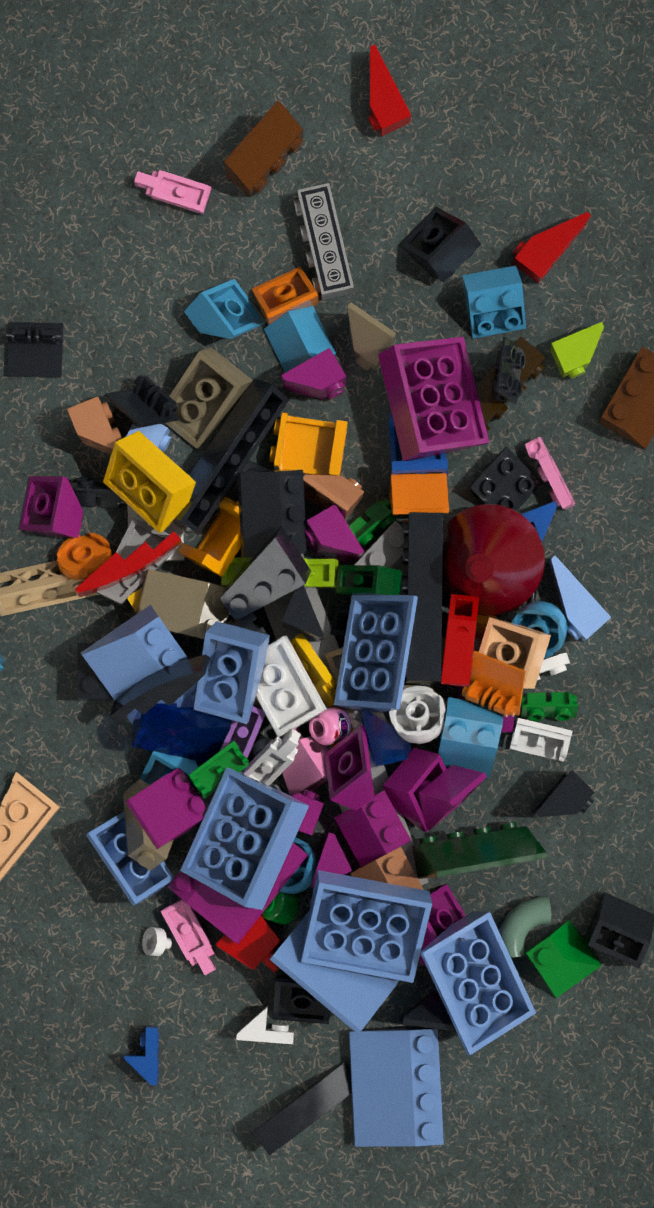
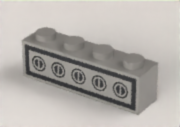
M327 183L297 190L298 199L293 201L296 215H302L304 225L299 226L302 241H308L310 251L306 252L309 268L314 267L316 277L312 278L313 287L317 294L320 293L322 300L353 294V281L330 184Z

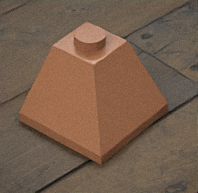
M305 474L303 476L304 497L322 510H326L336 504L345 521L364 494V491L361 490L362 486L352 478L347 480L343 476Z
M401 846L350 873L352 877L424 890Z

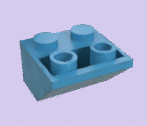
M516 266L462 275L472 338L526 329L523 287Z

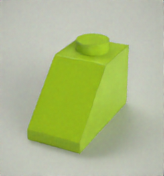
M602 322L551 343L549 349L562 378L569 375L573 379L586 372L585 368L588 367L604 328Z

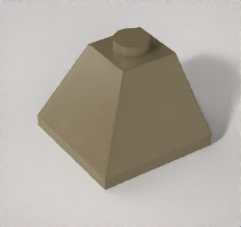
M350 302L347 306V321L353 354L357 358L355 362L366 370L372 368L376 371L380 366L378 354L395 345L396 333Z

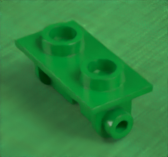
M386 498L382 501L378 500L365 512L370 519L368 523L360 516L349 525L359 544L364 549L376 540L375 535L382 529L386 531L394 521H397L396 517L398 514H393L392 509L389 510L391 505Z
M526 692V695H522L521 719H528L533 722L541 721L544 718L568 721L577 716L576 694H571V692H551V702H546L545 692Z

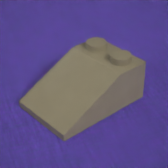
M212 347L201 350L197 353L169 396L177 403L178 410L175 414L180 419L165 424L196 449H200L237 405L253 380Z
M147 569L136 614L151 605L170 633L204 642L206 631L216 621L227 623L229 611L220 599L226 587Z

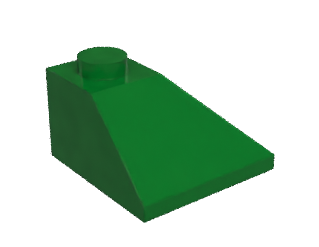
M567 920L525 950V955L556 998L602 966L590 948L582 944L583 938L570 920Z

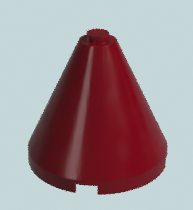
M482 504L460 512L443 528L442 589L450 599L451 594L478 597L477 614L498 615L521 606L535 592L544 573L545 551L536 528L524 515L503 505Z

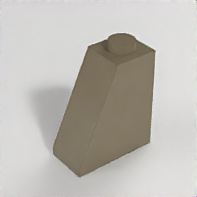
M139 779L123 795L127 849L129 857L151 871L167 859L173 841L156 849L126 804L127 800L150 786Z

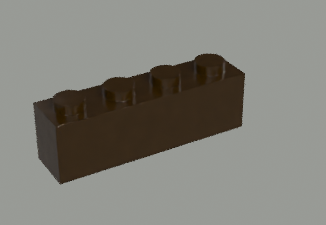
M520 336L515 344L524 350L526 357L525 367L521 369L520 376L522 395L527 389L524 386L530 377L535 380L545 369L542 364L546 357ZM496 364L476 385L487 433L491 429L488 424L495 417L499 420L509 409L506 406L509 400L505 398V402L494 401V396L492 395L493 382L497 381L494 379V375L498 374L495 371Z

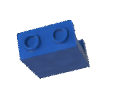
M389 413L391 474L446 473L448 477L446 454L403 461L392 413Z

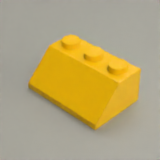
M140 431L115 442L103 480L113 492L158 533L163 532L189 503L196 481Z

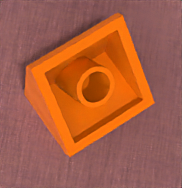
M301 266L251 289L268 325L287 311L318 304L317 291Z
M391 474L389 501L393 514H409V512L449 513L447 474Z

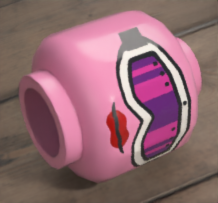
M336 706L327 708L326 711L312 718L309 724L311 736L321 745L338 743L348 736L351 730L349 716L342 708Z

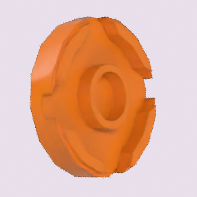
M87 533L84 536L79 534L78 538H69L62 543L57 551V563L60 571L67 578L86 580L112 556L108 541L103 536L96 533Z

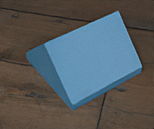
M313 306L287 311L264 328L285 373L328 348L331 349L334 356L337 355Z

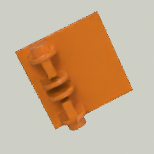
M474 651L470 685L463 688L462 696L468 702L471 701L479 704L481 701V707L485 708L488 705V710L501 713L505 717L509 715L514 716L515 714L519 715L526 671Z

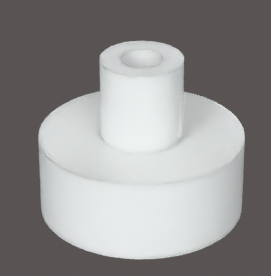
M149 927L145 931L142 947L146 955L161 956L165 949L171 947L172 940L167 938L164 929Z

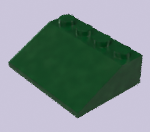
M516 822L501 824V830L491 832L489 826L473 829L474 835L464 836L463 831L446 834L447 840L437 841L436 836L420 838V844L412 845L418 879L443 877L548 857L547 852L526 826L517 827Z

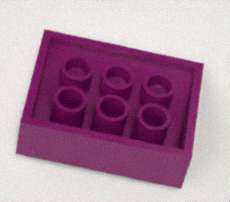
M464 337L395 344L378 354L403 461L428 458L489 443Z
M294 842L292 843L263 910L244 907L182 871L176 875L168 887L186 904L231 940L239 944L308 854Z

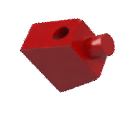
M262 916L257 919L239 944L226 935L216 944L220 949L252 970L261 962L273 972L279 968L270 958L276 952L274 948L281 939Z

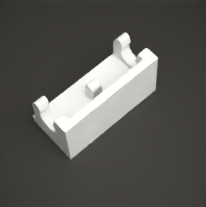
M517 718L509 749L564 762L573 731Z

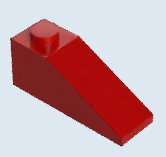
M374 44L370 46V115L367 118L373 131L378 130L381 136H384L411 123V113Z
M588 212L532 236L527 243L522 241L513 252V255L516 256L513 264L539 284L589 222L591 214Z

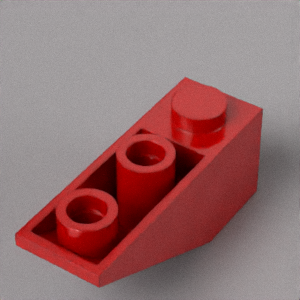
M451 594L441 684L469 687L479 604L478 597Z

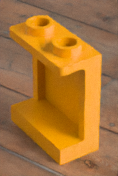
M282 412L281 419H276L274 435L278 436L277 446L271 447L269 462L274 463V470L301 469L303 474L340 476L348 422L337 420L334 423L288 416V413Z
M224 497L218 507L221 511L198 548L196 549L183 543L178 551L179 554L194 564L221 577L241 547L239 502L235 503L227 497Z

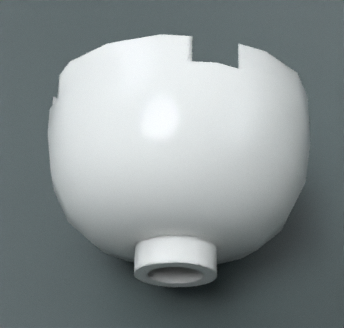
M413 686L403 690L400 710L389 711L394 730L402 739L409 743L422 744L430 742L440 735L445 723L446 709L442 697L434 693L433 689L426 686Z

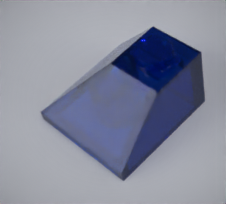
M368 710L361 711L360 716L366 730L367 742L375 769L408 760L407 754L412 752L410 743L400 737L395 728Z

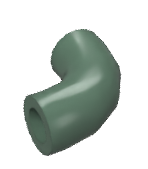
M548 896L521 902L506 915L498 931L511 958L525 955L524 942L530 930L536 926L551 924V906Z

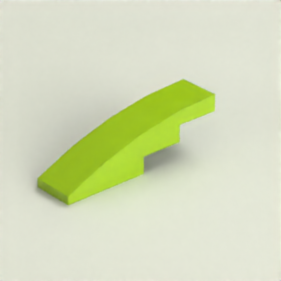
M253 557L233 558L222 576L221 585L227 586ZM303 558L311 569L309 578L304 585L305 588H336L338 576L337 559Z

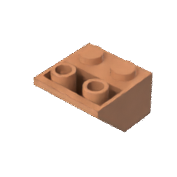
M95 397L67 409L77 435L83 444L111 455L115 442L123 438L118 428L113 429L111 426L116 421L107 402L101 403L99 397Z

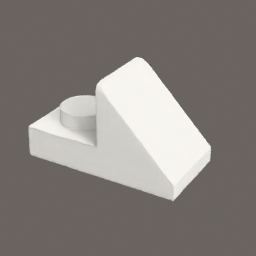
M267 1006L237 1033L236 1040L293 1044L294 1031L289 1030V1025L272 1024V1029H266Z

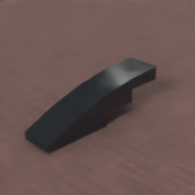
M205 654L176 663L135 684L114 701L109 718L118 724L134 709L144 715L160 700L171 706L206 674L210 657Z
M347 1063L341 1064L279 1110L273 1117L253 1130L254 1135L269 1156L352 1093L351 1069Z

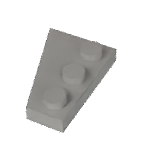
M133 518L116 552L125 560L144 542L154 549L169 535L164 532L158 533L152 526ZM181 541L178 547L147 569L156 571L183 542ZM146 570L96 593L122 605L143 584Z

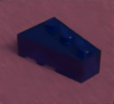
M157 703L144 715L139 711L137 712L133 720L132 746L205 763L219 752L231 729V720L194 710V707H177V703H173L171 706L166 703Z

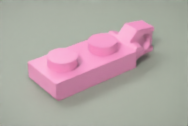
M161 170L159 172L153 171L152 175L137 172L134 181L135 186L147 189L145 193L147 196L200 214H204L212 190L208 185Z
M538 437L526 443L525 446L529 457L537 459L541 465L537 468L544 482L549 481L553 489L550 492L553 502H556L557 507L561 505L562 509L565 510L575 506L576 503L542 438Z
M182 899L163 909L161 913L186 960H189L192 966L198 963L204 975L215 971L216 968L210 959V956L215 954L212 949L213 946L193 909Z

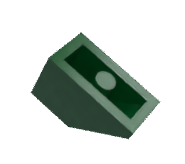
M339 565L335 593L346 595H399L402 571L380 565Z

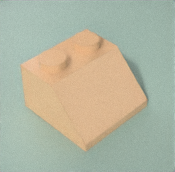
M489 617L479 653L526 671L523 688L535 689L551 635Z

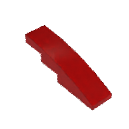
M173 531L154 549L144 542L125 560L116 552L76 587L75 593L82 597L110 588L136 576L159 562L181 544V538Z

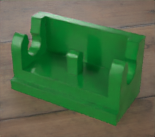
M233 741L189 774L188 778L205 799L217 790L226 767L241 772L250 765L248 763L249 760L241 753L236 742Z

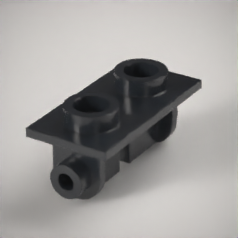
M80 477L71 484L72 489L76 490L74 493L81 506L95 507L96 497H101V507L120 508L121 506H126V503L105 483L94 482L93 478Z

